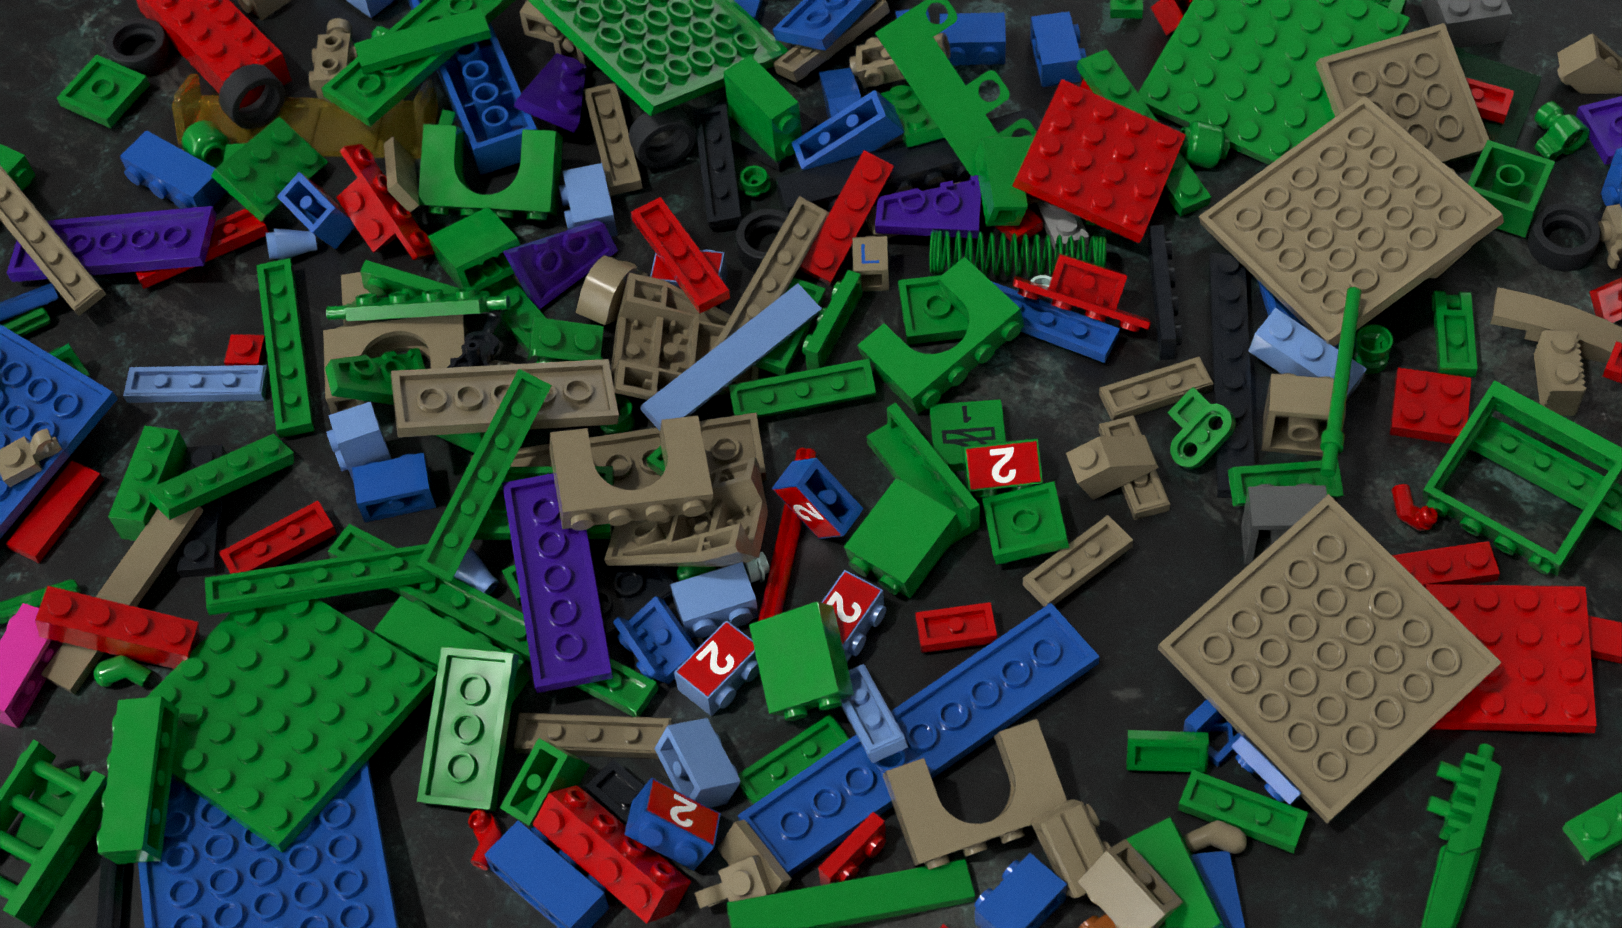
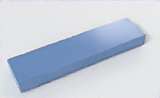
M267 365L129 367L123 396L127 403L264 401L269 370Z

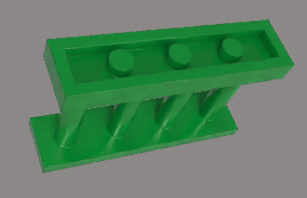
M34 739L27 750L19 756L17 765L0 789V848L31 864L19 885L0 876V895L8 899L3 911L32 928L102 822V795L107 785V777L94 770L88 779L83 781L52 765L56 755ZM42 778L76 795L63 816L29 798ZM19 812L54 830L41 850L6 833Z

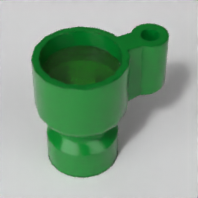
M1554 101L1544 104L1535 114L1534 121L1543 130H1548L1535 145V150L1543 158L1554 161L1562 153L1566 155L1571 154L1581 148L1589 137L1590 130L1575 115H1564V110Z

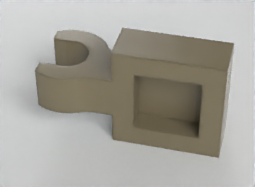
M1620 204L1606 206L1602 219L1598 222L1601 230L1599 240L1605 243L1609 253L1607 263L1612 269L1617 268L1620 260L1619 256H1622V208Z
M46 428L35 433L31 442L23 436L0 449V474L3 482L12 487L41 471L42 467L39 461L53 456L62 450L56 437L52 438L49 430Z
M756 855L719 870L722 883L700 890L695 893L700 909L707 906L712 907L728 899L729 902L771 895L773 891L760 856Z

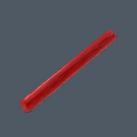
M801 447L796 452L795 461L816 458V452L811 448ZM786 503L782 513L758 621L781 614L783 611L802 520Z

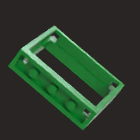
M1494 380L1424 487L1423 502L1427 503L1426 506L1429 508L1433 507L1438 516L1445 517L1448 515L1459 521L1460 527L1475 536L1482 534L1494 541L1493 545L1500 551L1509 555L1517 553L1526 558L1528 565L1543 574L1551 572L1558 576L1622 476V447ZM1494 411L1509 417L1608 470V473L1556 554L1442 492Z

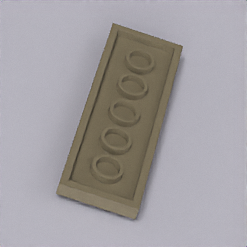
M609 359L391 371L397 436L413 437L486 432L518 369L552 385L530 429L618 424L619 413Z

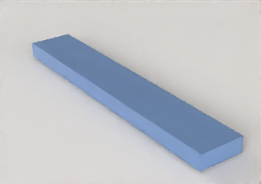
M796 284L643 403L640 410L659 431L661 420L689 417L817 316L822 308L799 284Z

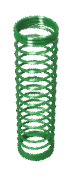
M933 230L931 232L929 263L931 275L933 273L940 275L943 272L946 252L948 270L951 268L950 234L948 230L945 232L943 256L942 231ZM960 231L956 233L952 266L956 264L957 253L958 261L962 259ZM969 231L967 234L965 257L968 259L969 254L970 262L973 264L972 233ZM980 232L974 266L978 268L979 254L981 253L982 273L986 276L992 248L993 274L996 277L999 274L1003 249L1004 274L1008 277L1011 271L1014 250L1016 276L1019 277L1022 272L1024 251H1026L1027 276L1030 278L1033 273L1037 245L1038 275L1044 274L1048 247L1049 275L1051 277L1057 261L1058 248L1059 253L1063 254L1062 236L1059 234L1056 239L1052 267L1050 235L1047 234L1045 238L1041 265L1039 235L1036 234L1034 237L1030 264L1028 235L1025 233L1018 267L1017 235L1014 232L1011 239L1007 268L1005 233L1001 234L996 267L994 233H990L985 266L983 233ZM1070 235L1065 255L1069 256L1071 246V257L1075 258L1074 240L1072 235ZM1081 235L1078 242L1076 259H1080L1082 245V261H1086L1085 239ZM1092 236L1089 243L1087 262L1090 263L1093 246L1094 264L1105 268L1106 237L1096 236L1095 238Z

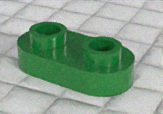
M1209 404L1203 407L1172 440L1170 453L1173 460L1180 466L1188 469L1202 466L1233 434L1236 425L1233 413L1220 404ZM1221 418L1223 421L1222 427L1214 430V420ZM1191 445H1196L1197 453L1189 457L1187 454L1188 448Z

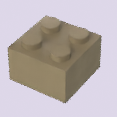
M1291 373L1271 374L1263 414L1261 451L1323 456L1320 443L1322 432L1327 429L1334 378L1327 376L1319 378L1296 376ZM1345 405L1343 425H1344L1345 416H1346V405Z

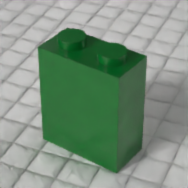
M751 55L723 71L729 116L776 163L787 156L793 155L795 151L792 142L802 136L799 102Z
M489 207L428 236L440 266L459 288L476 287V290L479 291L514 274L503 251L520 246L519 240Z
M896 478L846 543L844 549L850 561L848 563L849 566L858 574L864 577L870 574L877 578L879 584L891 594L897 595L900 592L906 597L911 598L962 528L956 512Z
M816 601L749 624L769 714L783 716L785 721L797 720L808 715L807 710L815 707H819L820 710L832 709L842 705L841 699L854 695L833 606Z

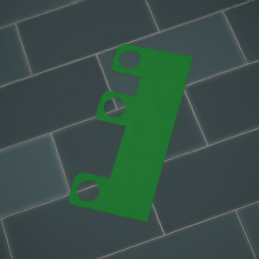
M925 0L875 32V35L970 176L977 175L974 156L982 137L993 135L1011 137L1012 133L1020 128L1028 130L1032 136H1035L1037 132L1029 120L1020 119L999 134L997 133L986 114L1008 100L1010 96L1008 88L999 75L992 70L985 72L969 84H964L933 38L957 21V13L948 0ZM932 3L943 4L948 11L946 21L941 24L931 23L926 15L928 6ZM992 80L998 84L1000 95L995 101L987 102L980 97L979 86L982 82Z

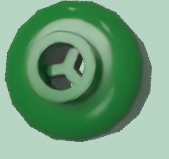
M207 120L198 121L190 125L181 139L182 148L185 152L214 168H217L224 162L226 144H231L221 128L212 121Z
M1193 121L1188 127L1181 129L1180 132L1186 134L1179 152L1188 164L1213 168L1220 159L1224 160L1227 157L1230 141L1225 139V132L1221 126L1202 121Z

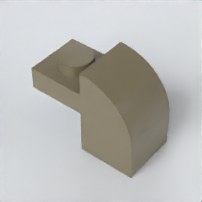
M606 255L601 257L593 265L583 283L576 313L603 325L617 321L629 272L648 276V274L637 270V266L631 262L618 261Z

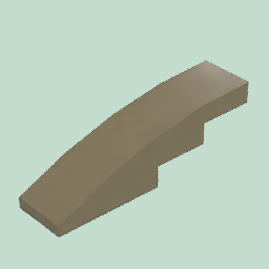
M1497 287L1490 324L1525 330L1524 339L1537 342L1540 340L1541 332L1545 330L1576 331L1579 333L1578 339H1580L1579 345H1581L1579 350L1582 351L1580 355L1582 359L1608 363L1616 341L1622 343V327L1608 320L1536 295Z

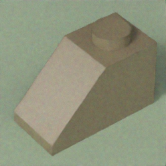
M1593 33L1558 52L1560 67L1557 69V72L1565 85H1571L1580 94H1622V58Z
M1145 435L1101 436L1066 453L1077 483L1093 500L1159 468Z

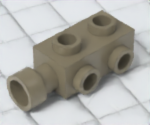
M335 18L330 20L327 24L326 34L318 35L317 48L312 49L314 71L309 72L310 89L316 91L318 99H324L330 103L332 102L324 97L321 88L358 57L352 40L353 26L345 19Z
M945 32L939 33L933 38L946 57L950 59L951 51L948 37ZM870 38L865 42V45L856 46V56L850 57L852 74L859 77L864 88L905 79L878 38Z

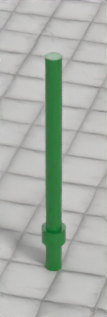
M1357 287L1348 288L1346 293L1327 429L1322 432L1320 449L1323 451L1320 474L1328 478L1336 475L1338 454L1343 451L1345 435L1342 432L1362 294L1361 289Z

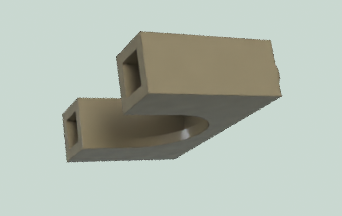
M464 315L413 317L390 321H375L370 324L356 326H340L335 329L323 330L324 371L331 359L360 355L376 358L381 357L384 352L409 351V349L420 348L421 354L430 360L431 369L447 368L450 365V358H458L462 355L461 346L465 343V338L469 334ZM325 371V399L331 414L368 402L332 396Z
M689 416L661 420L659 438L665 471L655 483L637 490L620 489L610 485L601 478L593 463L587 428L550 432L549 451L562 529L586 530L593 525L601 524L621 526L634 520L660 521L668 516L683 514L688 517H695L704 512L711 511L713 489L699 417Z
M1037 719L1000 731L994 736L1009 777L1010 794L1004 810L997 818L990 822L971 824L960 821L949 814L938 798L924 758L887 770L883 774L914 866L925 863L929 870L949 863L948 855L963 850L964 856L967 857L988 849L985 841L1000 837L1002 844L1021 838L1025 836L1023 828L1031 826L1030 821L1033 818L1051 811L1054 807L1067 801Z

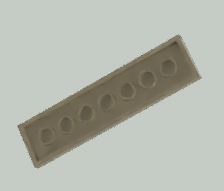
M756 413L699 421L709 472L728 464L756 457L762 481L767 480ZM657 428L589 438L594 466H613L614 486L620 489L637 490L652 485L661 476L648 467L646 459L661 445L660 431ZM550 444L520 448L510 467H552L549 451Z

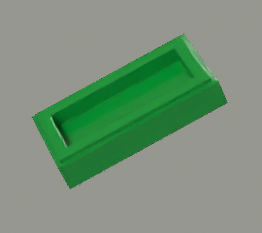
M1128 730L1126 770L1192 772L1193 769L1206 773L1209 747L1208 732Z

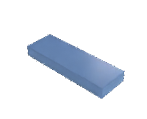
M862 664L849 670L854 695L841 699V706L871 763L908 748L903 733L865 665Z

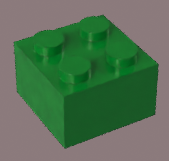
M1487 140L1468 181V185L1503 214L1504 223L1498 226L1497 229L1525 238L1547 189L1555 161Z

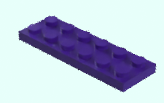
M212 206L48 220L47 222L90 275L204 266L217 214ZM16 241L7 270V275L11 281L48 279L20 243Z
M553 473L502 483L536 692L541 693L612 679L613 674L587 529H562Z

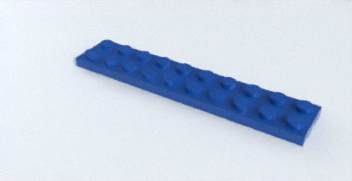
M1049 603L890 711L906 739L908 748L871 763L856 734L738 814V820L745 819L786 873L792 877L848 838L872 812L880 816L893 807L883 778V774L887 770L924 758L931 779L935 778L997 733L1098 665L1100 656L1054 605Z

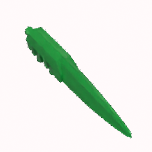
M1480 744L1477 755L1466 753L1458 766L1444 761H1440L1436 776L1452 781L1454 789L1448 801L1431 795L1426 807V811L1444 817L1443 820L1445 822L1440 830L1439 838L1448 842L1439 851L1421 928H1456L1476 871L1501 777L1502 766L1492 761L1495 748L1491 745Z

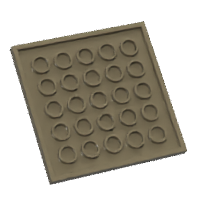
M1366 96L1362 97L1198 216L1201 225L1311 332L1333 347L1340 341L1348 288L1357 287L1362 291L1357 329H1359L1504 223L1503 214Z
M1329 494L1158 645V650L1241 735H1245L1302 792L1300 796L1327 824L1502 663Z

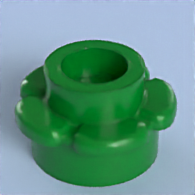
M760 166L746 167L741 172L740 179L738 180L739 190L744 191L750 197L760 196L770 189V177L765 169Z

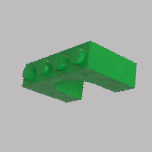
M423 125L418 198L419 206L428 209V214L448 216V211H461V216L468 217L489 207L499 219L513 220L514 214L527 215V220L539 222L547 221V216L557 217L563 136L557 131L523 129L520 168L515 180L501 192L482 195L474 193L464 179L463 152L465 131L458 126Z
M993 135L982 137L974 157L986 226L1020 225L1028 208L1027 198L1024 191L1012 185L1035 136L1002 137ZM1084 219L1085 225H1097Z
M965 256L938 278L942 295L969 320L966 335L955 347L937 354L917 352L904 343L885 323L857 345L862 360L869 359L871 370L917 415L923 410L929 409L932 404H937L941 395L952 386L961 384L972 369L978 364L987 362L997 348L1006 341L1016 338L1025 326L1021 308Z

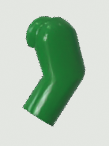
M124 655L101 661L94 669L95 681L102 687H109L112 683L124 678L140 687H144L153 673L150 669Z

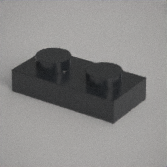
M614 759L585 785L587 793L625 826L627 825L631 803L644 787Z

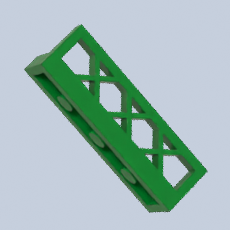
M897 403L887 407V424L866 436L868 446L895 479L903 481L957 513L962 529L951 544L980 528V504Z

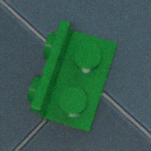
M533 317L528 361L546 363L602 360L601 347L604 326Z

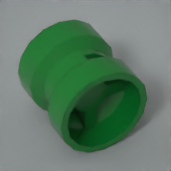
M1375 324L1366 325L1357 333L1352 359L1367 369L1366 374L1379 373L1387 366L1393 344L1392 334L1387 328Z

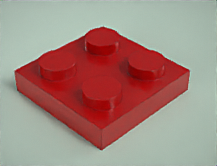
M1398 367L1395 376L1389 435L1453 444L1468 421L1471 378Z

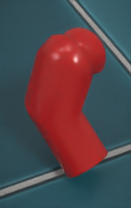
M1399 484L1392 488L1391 492L1398 519L1418 531L1431 529L1438 520L1436 510L1433 507L1423 506L1419 508L1414 505L1409 485Z
M478 809L473 811L468 818V825L473 829L479 842L470 862L479 869L488 870L489 865L484 854L503 834L496 818L492 814Z

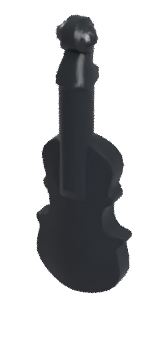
M508 310L490 311L483 330L467 334L465 343L461 346L462 355L458 358H450V365L447 368L490 366L488 365L489 362L495 359V354L499 350V340L495 335L502 324L503 314Z

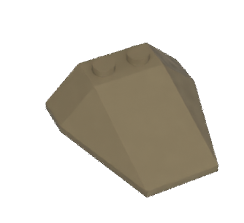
M629 272L616 323L611 375L614 393L646 400L650 399L712 350L731 315L716 307H712L699 314L682 289L661 279ZM752 366L729 385L758 380L759 368ZM729 385L717 395H730Z
M756 457L728 464L709 472L713 489L711 511L704 512L695 517H688L683 514L668 516L660 521L642 519L630 521L625 525L614 526L604 559L607 566L726 567L741 562L745 564L759 558L768 508L759 463Z

